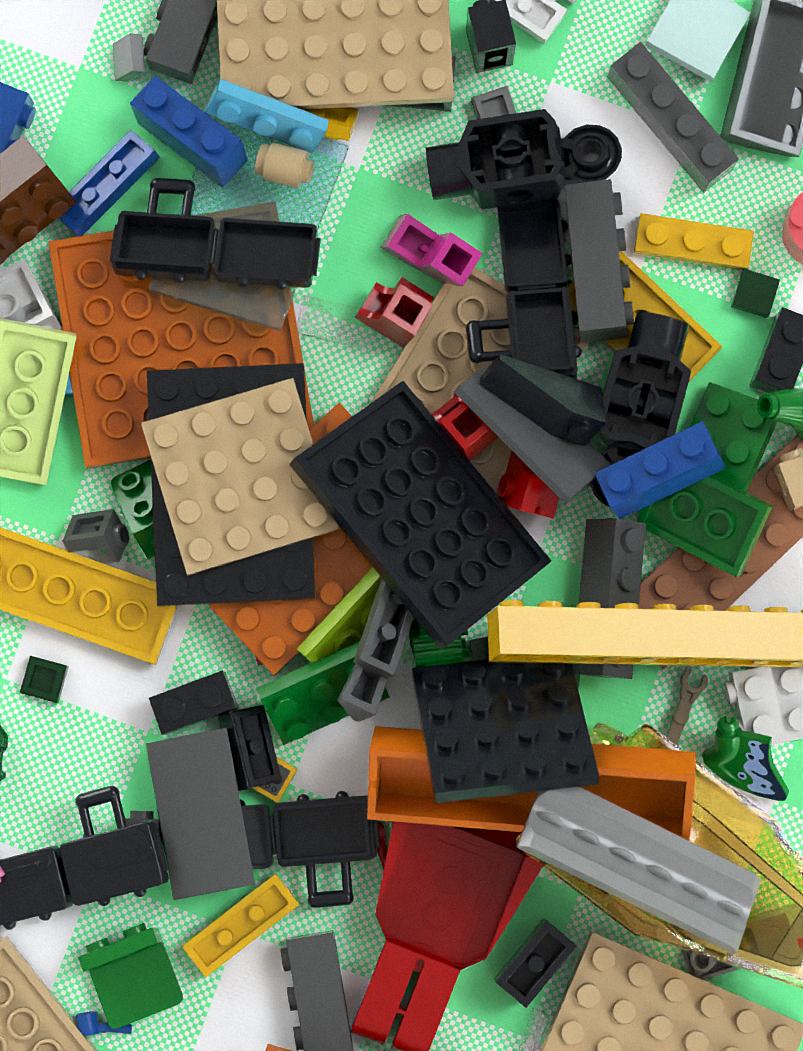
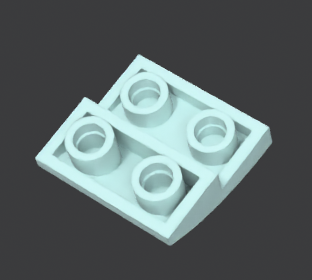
M670 0L645 46L712 82L751 12L729 0Z

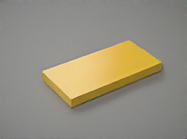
M619 252L620 265L628 264L630 288H623L624 302L632 301L634 321L637 312H650L669 316L689 324L690 327L681 362L691 370L690 382L723 346L623 252ZM573 280L566 289L569 290L571 310L575 311L578 315L575 280ZM634 324L627 325L628 338L604 340L603 342L614 352L628 348Z

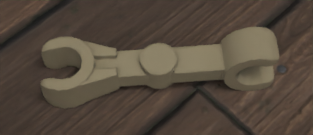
M688 669L682 674L680 679V701L672 715V722L666 738L663 739L659 749L678 750V742L685 723L689 720L692 704L708 684L707 675L704 674L698 688H692L687 681L692 669Z

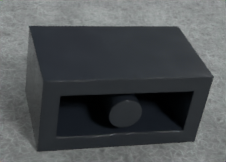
M478 0L474 2L473 7H468L466 34L475 72L480 73L513 65L516 41L506 0Z
M784 307L775 315L749 386L766 393L793 389L803 365V315Z
M223 670L148 698L161 735L174 733L239 708L227 674Z
M543 917L497 973L494 980L507 993L527 1008L575 950L577 945Z

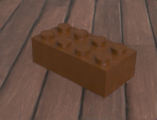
M24 135L0 153V265L7 257L25 243L33 240L40 231L54 220L62 217L68 209L77 203Z

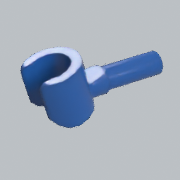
M97 1011L83 1012L76 1015L78 1029L85 1036L106 1032L132 1033V1024L113 1029L108 1025V1022L99 1023Z

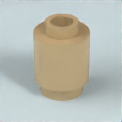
M272 142L271 145L262 144L255 161V174L263 175V180L297 189L301 188L303 182H310L314 171V161L309 160V151Z

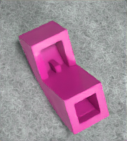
M403 214L398 217L380 247L411 267L435 279L455 286H463L483 254L452 232L437 234L409 214Z

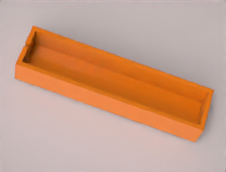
M375 726L369 748L368 781L370 782L368 786L367 819L513 832L523 831L538 791L435 803L422 730ZM591 743L599 772L598 784L579 787L690 841L696 752Z

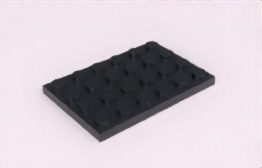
M304 363L147 370L149 420L291 378L294 379L306 418ZM151 459L158 607L315 599L313 538L187 576Z
M404 381L397 384L296 456L289 464L441 650L552 561L472 463L467 460Z

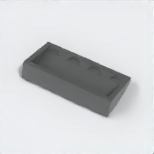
M802 0L753 1L720 134L724 141L768 153L800 157L803 146Z
M491 361L458 386L454 392L565 504L597 481L596 472L611 466V464L590 442L583 446L550 435L480 384V377L492 364L493 361Z
M227 728L146 743L173 900L255 885Z

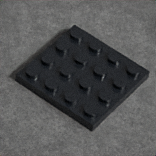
M489 659L412 668L413 687L435 803L598 784L599 772L572 663L489 662Z

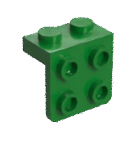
M150 459L115 476L111 480V486L129 528L147 559L155 556Z
M145 923L136 925L122 931L124 935L122 940L110 944L108 938H104L86 945L87 953L78 957L83 972L90 973L108 1025L113 1029L121 1028L176 1006L183 1001V993L158 927L147 929Z

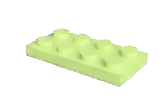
M0 318V477L47 485L77 333Z

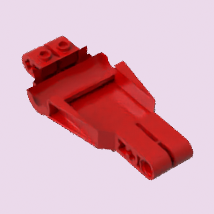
M393 821L375 913L386 940L350 1031L351 1033L384 1045L398 1012L403 1014L393 1039L391 1049L396 1051L430 1050L460 970L487 959L544 866L543 860L516 848L522 832ZM414 970L419 972L407 1006H403L400 1003Z

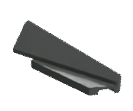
M381 578L353 661L356 665L338 698L339 703L356 722L376 715L387 679L395 676L414 617L383 578Z

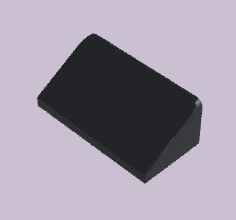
M258 705L219 715L220 729L227 728L238 791L282 781L264 706Z

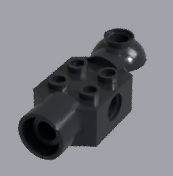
M546 109L469 120L460 142L426 147V160L433 200L471 195L481 210L556 199L565 181L577 180L582 183L606 180L617 170L622 158V147L619 139L610 129L600 125L586 124L574 128L564 138H561L560 128ZM589 153H595L600 156L592 162L582 159L583 156Z
M637 312L628 348L614 352L602 395L606 423L596 434L607 445V450L603 451L601 455L611 465L675 435L691 375V370L681 362L690 327L689 324L661 314ZM597 480L591 486L593 494L602 504L610 507Z

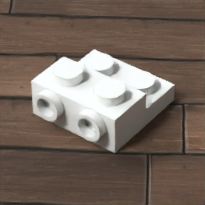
M25 258L0 271V318L63 330Z
M758 667L728 673L730 681L724 682L725 694L728 704H735L739 727L742 731L772 737L771 745L803 739L802 667Z

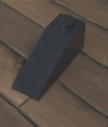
M502 354L496 357L480 377V384L552 436L586 446L606 423L602 391L599 386Z

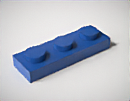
M130 130L70 190V194L77 203L68 209L58 220L77 237L83 236L160 156L149 144Z

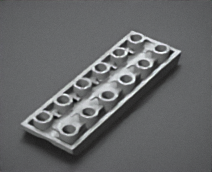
M581 787L538 791L516 848L734 955L738 952L746 923L761 880L755 873Z

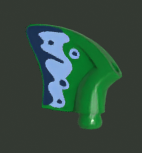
M727 716L720 718L715 732V745L704 750L702 753L704 764L716 776L745 792L776 801H785L787 799L789 789L772 758V737L742 731L738 720L734 717L731 718V722H727Z

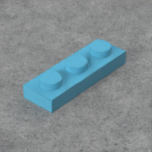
M220 79L215 87L205 111L206 114L220 118L225 122L236 124L262 136H268L310 153L315 151L327 132L329 121L223 79Z

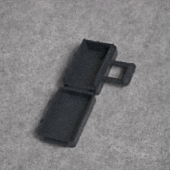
M154 178L150 183L147 212L121 211L118 216V223L114 228L110 255L113 270L117 275L135 276L138 280L151 277L174 279L177 283H182L185 280L207 281L210 278L211 265L213 263L215 264V277L219 282L237 283L241 287L257 284L276 286L280 290H284L287 287L308 288L312 285L313 276H317L321 239L318 238L317 227L314 224L224 218L221 220L220 229L218 230L212 217L191 215L196 188L191 180ZM159 193L184 195L181 215L157 213Z
M549 199L497 207L504 288L508 293L506 296L507 319L469 321L466 325L468 357L471 362L480 363L494 361L499 354L577 379V358L581 356L582 350L578 345H575L573 323L577 321L578 315L575 311L571 310L569 290L566 289L568 279L567 266L571 264L572 258L569 254L565 253L563 233L568 229V224L565 220H561L559 200ZM509 329L511 350L484 352L482 330Z
M107 786L79 794L75 799V803L78 807L85 835L84 838L65 842L60 845V848L54 845L0 859V866L5 873L1 877L2 881L0 882V926L3 925L5 929L12 930L15 928L17 921L37 916L42 921H48L53 912L70 908L73 904L81 906L97 901L99 905L107 906L110 903V898L132 892L137 897H143L148 888L167 883L169 879L168 867L159 831H157L155 823L153 821H146L127 826L119 796L120 791L116 786ZM111 802L117 829L95 835L88 808Z
M341 790L337 792L335 798L310 800L308 795L300 794L297 797V801L276 803L273 809L274 817L270 816L268 805H246L240 799L252 869L272 867L274 864L273 855L277 854V861L281 867L306 866L307 901L311 907L346 906L353 902L354 895L350 861L374 859L377 855L376 847L380 846L378 820L367 819L368 795L349 797L347 792ZM340 862L343 890L317 892L315 864Z

